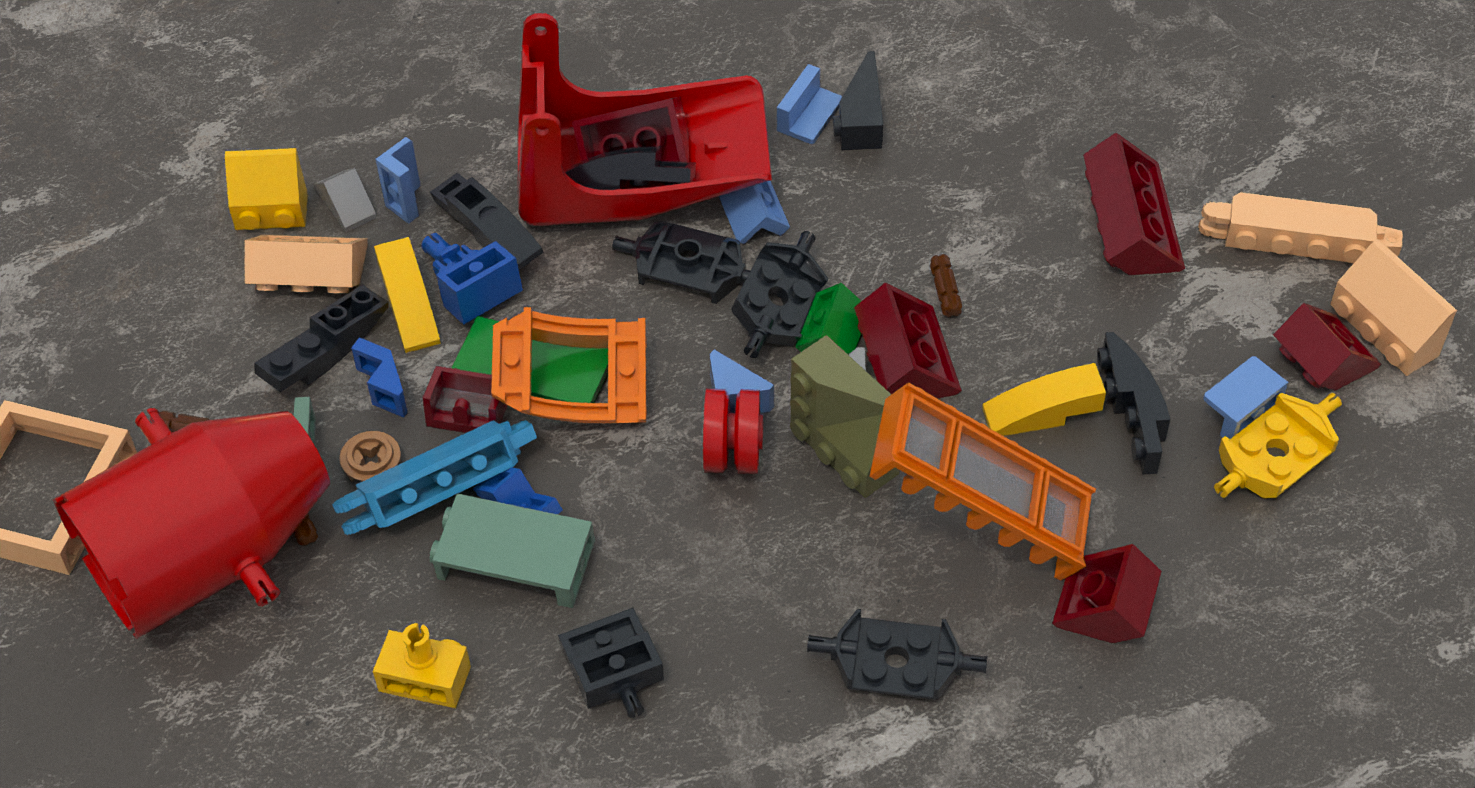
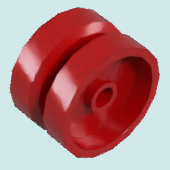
M706 388L703 424L704 473H724L728 467L729 449H734L737 472L739 474H758L759 450L763 449V414H760V390L741 389L736 397L735 413H730V396L727 390Z

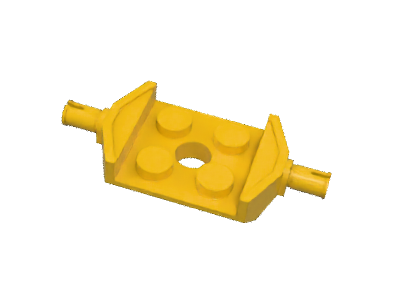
M1284 393L1277 395L1275 404L1231 439L1226 436L1221 439L1219 454L1221 462L1229 474L1214 485L1216 493L1219 494L1223 491L1220 496L1225 498L1239 486L1242 489L1244 487L1248 488L1262 498H1277L1336 450L1339 438L1327 416L1342 405L1341 399L1338 396L1335 398L1336 394L1330 393L1320 403L1312 404ZM1279 448L1284 451L1286 456L1274 457L1268 453L1267 449Z

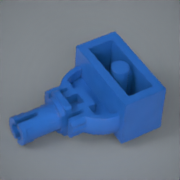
M432 233V239L427 236L422 241V250L435 260L433 262V270L437 277L443 306L462 324H466L523 291L516 257L497 241L480 250H471L466 245H462L461 249L458 244L450 245L438 233Z

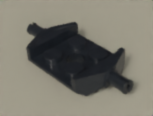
M665 221L654 222L642 237L638 236L636 241L616 235L612 244V250L628 253L636 257L639 284L644 285L648 277L710 293L711 303L717 304L737 288L738 284H744L750 270H746V264L742 263L739 240ZM688 250L697 253V255L690 258L683 257L680 254Z

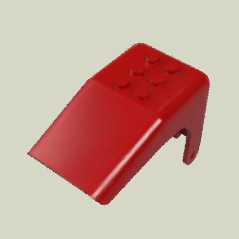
M536 13L528 16L523 22L517 125L518 213L521 219L528 225L549 226L644 220L772 180L764 93L759 81L754 77L745 75L645 90L590 91L571 83L560 69L559 25L557 20L549 14ZM541 26L545 27L546 29L537 30L536 28ZM681 97L688 127L689 162H696V176L691 182L665 186V181H651L650 185L637 186L631 185L630 181H626L624 189L598 190L576 183L565 173L566 169L581 162L572 121Z

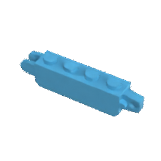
M493 420L356 484V491L345 495L332 504L336 513L348 512L362 504L366 509L365 512L343 523L342 529L347 535L355 534L374 524L379 528L388 527L514 467L518 463L516 456L521 453L519 447L536 439V433L532 424L527 420L510 426L508 421L498 424Z

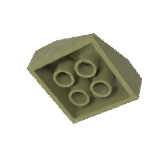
M827 335L791 359L790 428L792 433L798 440H805L815 450L817 457L825 465L830 464L840 474L847 487L856 489L864 498H867L900 473L899 469L893 468L877 480L870 477L885 399L891 394Z

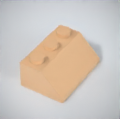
M260 235L245 240V284H256V290L275 291L278 290V285H292V291L312 292L314 291V286H326L328 293H349V287L360 284L368 238Z
M1378 239L1369 245L1339 279L1330 304L1339 316L1345 318L1353 325L1366 341L1371 342L1385 355L1389 363L1400 369L1406 376L1439 357L1457 312L1450 303Z

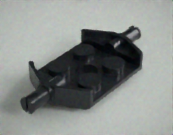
M809 231L801 233L796 246L767 242L757 256L731 308L733 314L749 332L748 336L750 339L744 348V353L748 355L753 349L749 356L751 358L759 356V352L765 343L786 346L795 345L802 336L801 331L816 293L821 291L829 279L811 254H809L816 240L813 233L808 238ZM768 294L778 295L783 305L779 306L772 303Z
M857 609L840 629L837 636L829 638L809 634L807 652L831 654V660H835L846 688L851 690L938 700L956 675L961 676V670L986 674L988 656L963 654V651H959L960 647L946 619H942L941 627L862 618L861 609ZM891 655H900L907 660V664L903 667L895 668L888 665L885 660Z

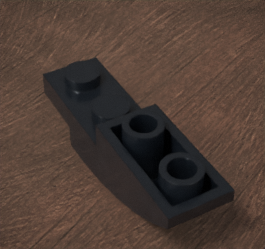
M642 146L609 151L587 158L566 169L565 173L576 183L598 190L624 189L626 187V179L630 180L631 185L646 186L650 185L651 181H665L666 186L691 182L696 176V162L662 161L661 146Z
M457 172L430 191L434 202L471 230L476 241L481 246L486 247L497 241L516 257L519 270L544 253L542 247L520 221L473 177L467 180Z
M362 284L309 317L310 328L256 361L254 363L255 374L279 392H282L299 380L307 385L311 384L352 351L351 348L358 338L363 339L388 309L389 302Z
M1106 332L1103 347L1097 349L1099 370H1105L1106 375L1103 380L1106 391L1105 399H1111L1114 414L1125 413L1126 428L1132 429L1134 435L1131 440L1132 457L1134 460H1139L1142 475L1157 474L1163 452L1160 442L1166 441L1171 420L1166 402L1158 384L1140 357L1114 332Z

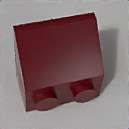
M1303 303L1273 334L1282 344L1279 347L1281 353L1293 363L1298 362L1305 369L1302 373L1304 378L1318 389L1322 386L1336 391L1377 370L1382 365L1335 314Z
M1134 544L1085 555L1083 560L1086 567L1065 578L1052 624L1059 629L1109 643L1144 637L1162 571Z

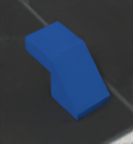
M359 337L351 349L357 371L371 376L367 385L372 405L404 418L408 411L391 350Z
M512 467L479 483L473 488L481 499L553 514H559L563 510L556 498L535 493L521 469Z

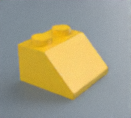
M296 148L225 151L228 206L235 230L305 227L308 193Z

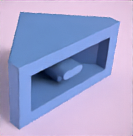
M716 350L709 354L712 388L727 390L730 396V413H735L736 397L741 389L760 390V413L770 412L774 408V385Z

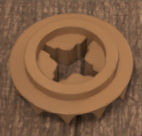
M367 431L353 436L345 443L340 452L342 471L348 475L351 482L354 480L363 482L401 464V451L397 441L392 436L380 431ZM377 454V463L370 461L365 464V456L372 458Z

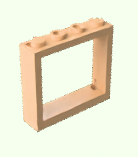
M6 400L0 406V459L17 430L100 449L101 451L84 482L137 453L130 433L126 429ZM62 521L51 541L0 528V558L67 575L71 574L85 548L79 536L74 539L70 538Z

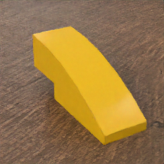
M409 237L374 246L377 263L405 353L441 344Z
M1095 363L1051 373L1023 383L983 403L982 409L988 428L1002 436L1064 426L1067 416L1102 411L1106 391Z

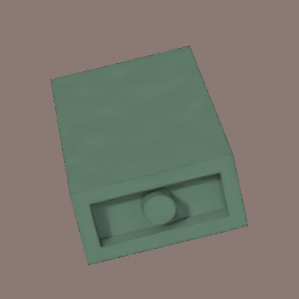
M462 494L456 495L452 507H447L442 520V528L444 530L440 541L435 540L430 551V562L433 563L439 580L445 581L449 569L453 568L555 590L559 606L574 607L595 543L591 521Z

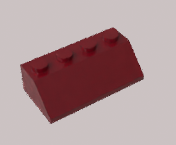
M1114 133L1083 154L1086 165L1085 176L1090 183L1092 191L1091 202L1096 209L1099 221L1097 228L1102 235L1105 247L1103 255L1112 267H1118L1128 275L1180 272L1185 269L1159 163L1121 135Z

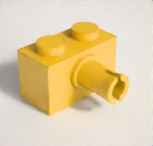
M418 623L407 626L403 633L389 630L373 669L378 692L456 709L471 668L467 647L450 639H443L441 641L430 639L429 630L423 624L420 628L421 633Z

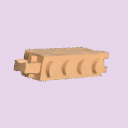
M1242 192L1233 196L1231 203H1206L1201 213L1203 218L1202 220L1200 219L1198 226L1199 231L1204 236L1226 239V247L1343 261L1353 264L1369 245L1377 239L1396 256H1399L1403 243L1402 231L1377 225V214L1369 208Z

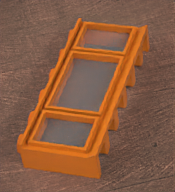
M909 382L885 399L870 471L871 478L877 480L893 468L901 470L907 474L903 478L901 487L904 493L915 494L926 486H930L940 492L936 495L934 508L937 511L947 512L961 503L971 509L966 520L968 528L978 530L992 521L1001 525L1004 528L999 531L998 544L1004 547H1011L1023 539L1030 541L1035 545L1030 549L1029 560L1035 564H1042L1057 556L1054 578L1060 581L1086 567L1083 560L1091 496L1096 492V488Z

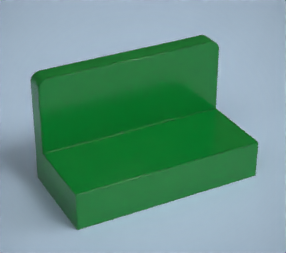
M842 283L817 292L801 331L802 336L795 348L802 352L827 335L849 355L856 349L861 335L858 329V318L854 309L861 300Z

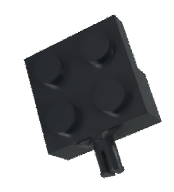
M634 608L558 635L559 644L588 709L612 699H621L628 717L634 718L635 711L638 716L644 712V707L636 692L641 688L664 680L663 663L648 631H644Z

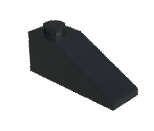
M875 51L867 52L839 102V116H833L834 137H840L841 150L882 149L883 117Z

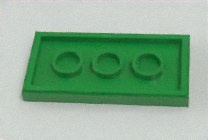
M477 316L451 368L492 374L493 325L499 321ZM532 340L531 396L565 402L595 403L608 374V349L569 347Z

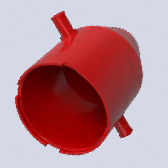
M156 408L147 409L151 417L149 420L144 412L140 413L135 419L136 425L140 427L150 442V446L53 499L57 513L70 538L74 539L79 536L86 548L88 555L84 556L82 560L124 626L128 630L134 628L135 633L133 636L138 639L237 580L244 582L258 606L268 604L265 598L267 595L273 602L280 595L281 591L275 586L263 565L276 556L329 487L330 478L311 438L299 421L288 411L192 422L175 432H171L160 416L159 411Z

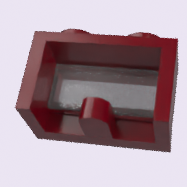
M440 366L435 367L423 395L427 427L467 433L493 420L500 424L508 405L492 397V374Z

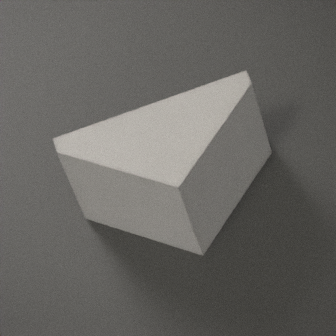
M355 168L343 170L314 184L315 190L345 232L377 218L376 212Z

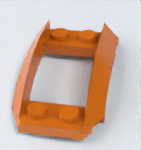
M524 307L522 313L510 320L506 317L493 325L492 397L521 413L553 420L577 423L646 422V319L638 318V321L616 322V319L571 318L532 311L531 307ZM532 340L569 347L608 348V403L565 402L531 396Z

